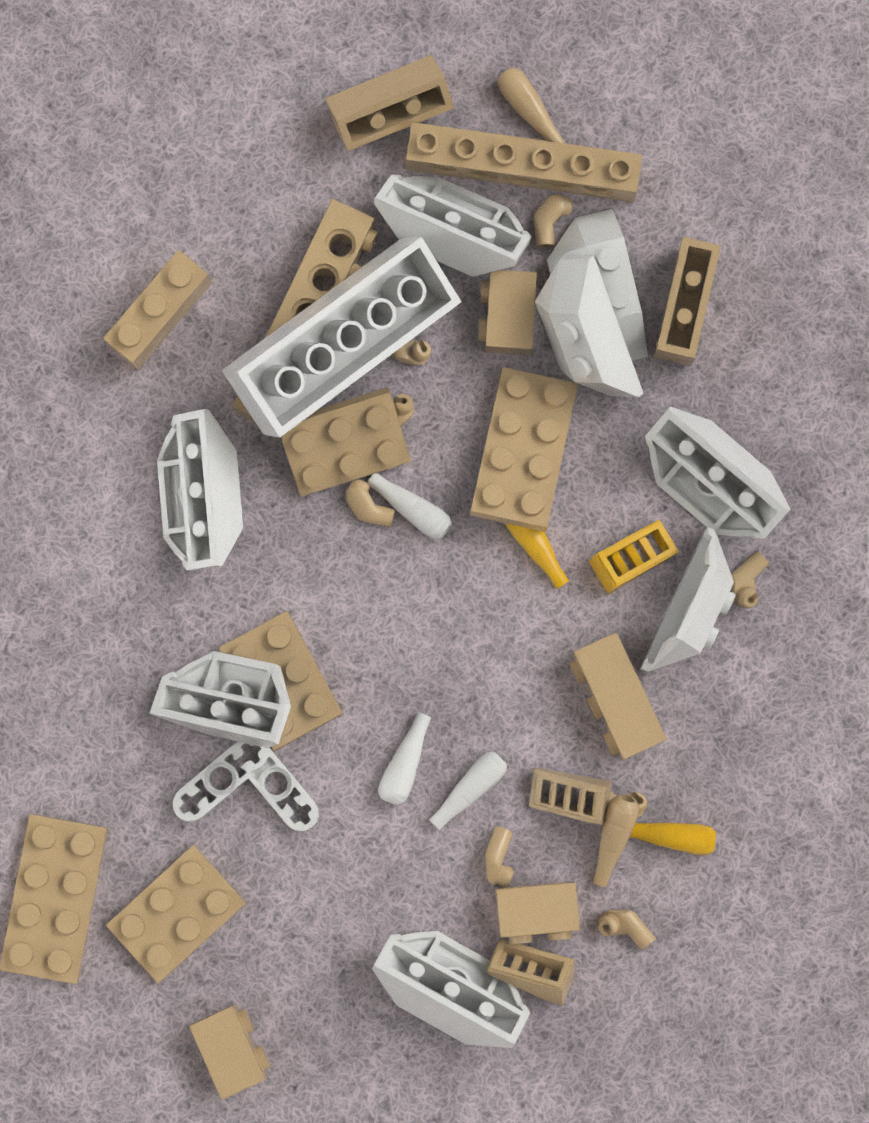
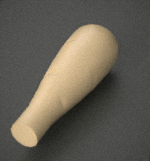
M513 67L504 71L497 79V86L505 100L545 141L565 143L525 73Z
M620 794L611 800L607 808L601 834L598 864L593 878V883L598 886L606 887L608 885L611 873L626 847L637 821L639 806L633 797Z

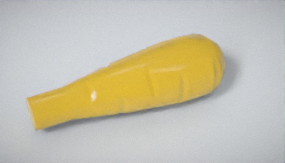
M505 523L516 541L535 563L542 568L556 589L569 582L556 559V555L544 531Z
M635 823L630 838L694 855H709L715 850L717 832L712 827L703 824Z

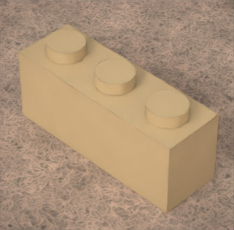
M432 55L325 98L335 128L347 152L411 126V122L419 123L454 108L445 77Z
M687 237L682 238L653 358L687 366L692 365L697 352L721 245Z
M178 249L104 336V341L111 349L139 370L212 284L209 274Z
M617 632L572 653L575 661L569 663L577 683L582 684L585 682L591 693V697L587 698L586 702L594 719L602 718L608 732L602 736L612 756L619 754L621 760H624L667 740Z

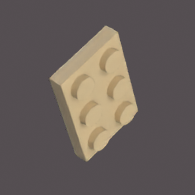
M388 387L320 408L281 437L300 497L411 462Z
M288 611L219 647L221 653L273 663L281 667L291 708L279 744L272 746L273 751L284 747L343 714Z
M192 845L109 921L106 927L159 984L247 902L195 845Z

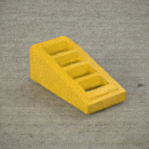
M660 519L595 554L589 560V563L606 592L610 594L677 555L679 551ZM653 535L662 551L661 554L656 555L646 536ZM634 543H639L648 561H642L633 546ZM622 550L626 552L634 569H628L619 552ZM609 558H611L613 564L620 574L619 577L617 576L616 572L614 571L613 567L608 561Z

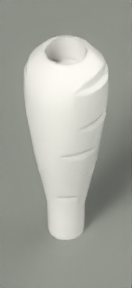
M374 473L367 483L371 488L380 493L396 511L424 535L434 540L442 539L452 525L450 516L441 508L415 493L386 480L378 473Z
M417 712L410 730L392 757L378 787L380 799L397 806L407 800L417 773L416 770L421 756L425 733L431 720L430 716Z
M494 751L484 753L475 761L454 787L440 809L429 820L441 830L453 817L469 807L497 784L507 772V764Z

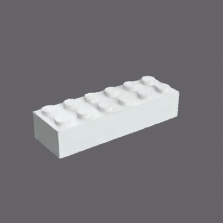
M402 237L221 371L263 435L280 438L461 303V300L423 238Z

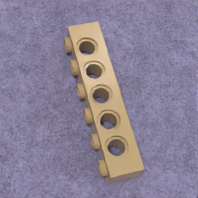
M411 122L406 167L407 171L634 202L638 189L642 154Z
M332 198L266 337L362 268L357 263L363 251L371 252L379 234L378 231L374 230V217ZM343 240L351 244L352 249L345 256H336L330 251L332 245L337 241ZM321 275H330L335 279V284L328 291H320L314 287L315 280ZM237 396L232 406L234 412L254 421L239 396Z

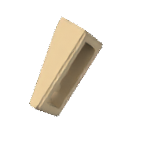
M535 767L529 807L602 825L609 806L612 781ZM544 780L551 781L549 800L541 799ZM559 784L565 785L563 803L556 802ZM573 787L580 789L578 805L571 804ZM588 791L594 793L592 808L586 807Z
M499 938L487 967V974L543 1000L563 1006L573 981L575 959L522 944H509L508 940ZM508 955L514 957L510 968L504 967ZM523 961L528 963L526 972L519 971ZM538 968L544 970L541 977L535 975ZM552 976L559 977L558 981L551 980Z

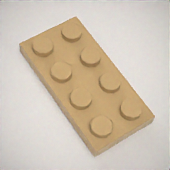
M502 367L470 516L544 532L547 531L578 383Z
M29 814L1 956V971L78 984L108 828Z

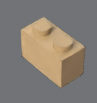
M497 270L490 272V281L482 280L481 304H488L487 319H479L478 342H486V353L532 354L537 272Z
M576 882L496 888L500 937H508L509 944L533 942L532 935L548 933V940L571 939V931L580 930Z
M235 1003L189 1026L221 1100L266 1080L268 1077L266 1069L270 1068L271 1065L262 1045L255 1048L249 1034L255 1031L246 1009L239 1011Z

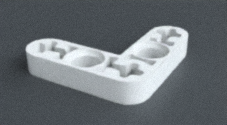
M238 741L175 794L172 802L173 810L181 820L188 822L197 821L207 815L249 779L291 829L307 831L314 827L319 818V808L316 802L271 748L261 747V750L258 752L260 758L258 763L255 764L251 760L244 763L241 768L247 773L240 778L237 769L226 761L230 755H233L234 760L238 761L245 754L242 747L246 743ZM218 767L227 768L232 774V783L225 790H217L210 781L211 773ZM273 772H280L287 778V789L280 795L271 794L265 786L266 778ZM202 780L206 790L216 796V799L210 803L209 798L205 796L197 804L200 809L197 814L192 811L184 813L181 809L185 804L182 797L185 794L194 797L201 792L202 789L197 787L196 784ZM294 788L300 792L299 796L293 798L298 805L303 807L308 804L312 809L308 813L311 820L307 824L303 821L296 823L292 821L291 817L295 812L288 803L284 809H281L278 805L279 801L289 797Z

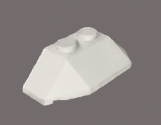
M391 174L374 199V205L399 240L402 237H422L436 261L472 277L515 266L531 239L530 234L523 230L520 222L509 208L440 177L411 176L403 178L401 175Z
M613 209L575 217L547 259L550 275L558 261L565 255H594L631 360L648 358L642 310L624 236Z
M594 255L563 256L558 261L535 300L560 370L575 383L608 396L640 397L643 394V390Z
M670 406L646 434L645 439L647 446H649L656 484L702 524L714 529L716 535L754 536L755 538L765 539L790 511V507L771 471L711 420Z
M208 409L174 415L170 424L172 428L164 440L157 459L163 538L173 552L183 561L182 565L187 571L222 566L243 529L237 451Z
M707 527L704 530L639 671L646 674L697 656L702 652L703 648L711 649L719 632V629L713 627L719 613L724 615L728 613L736 594L730 592L734 581L714 529Z
M213 651L187 664L176 673L172 671L162 676L150 714L204 734L270 748L279 744L291 704L280 666Z
M438 931L417 932L406 935L391 934L372 967L373 972L398 1007L465 1045L513 1048L530 1015L527 1006L523 1005L516 987L487 974L490 960Z

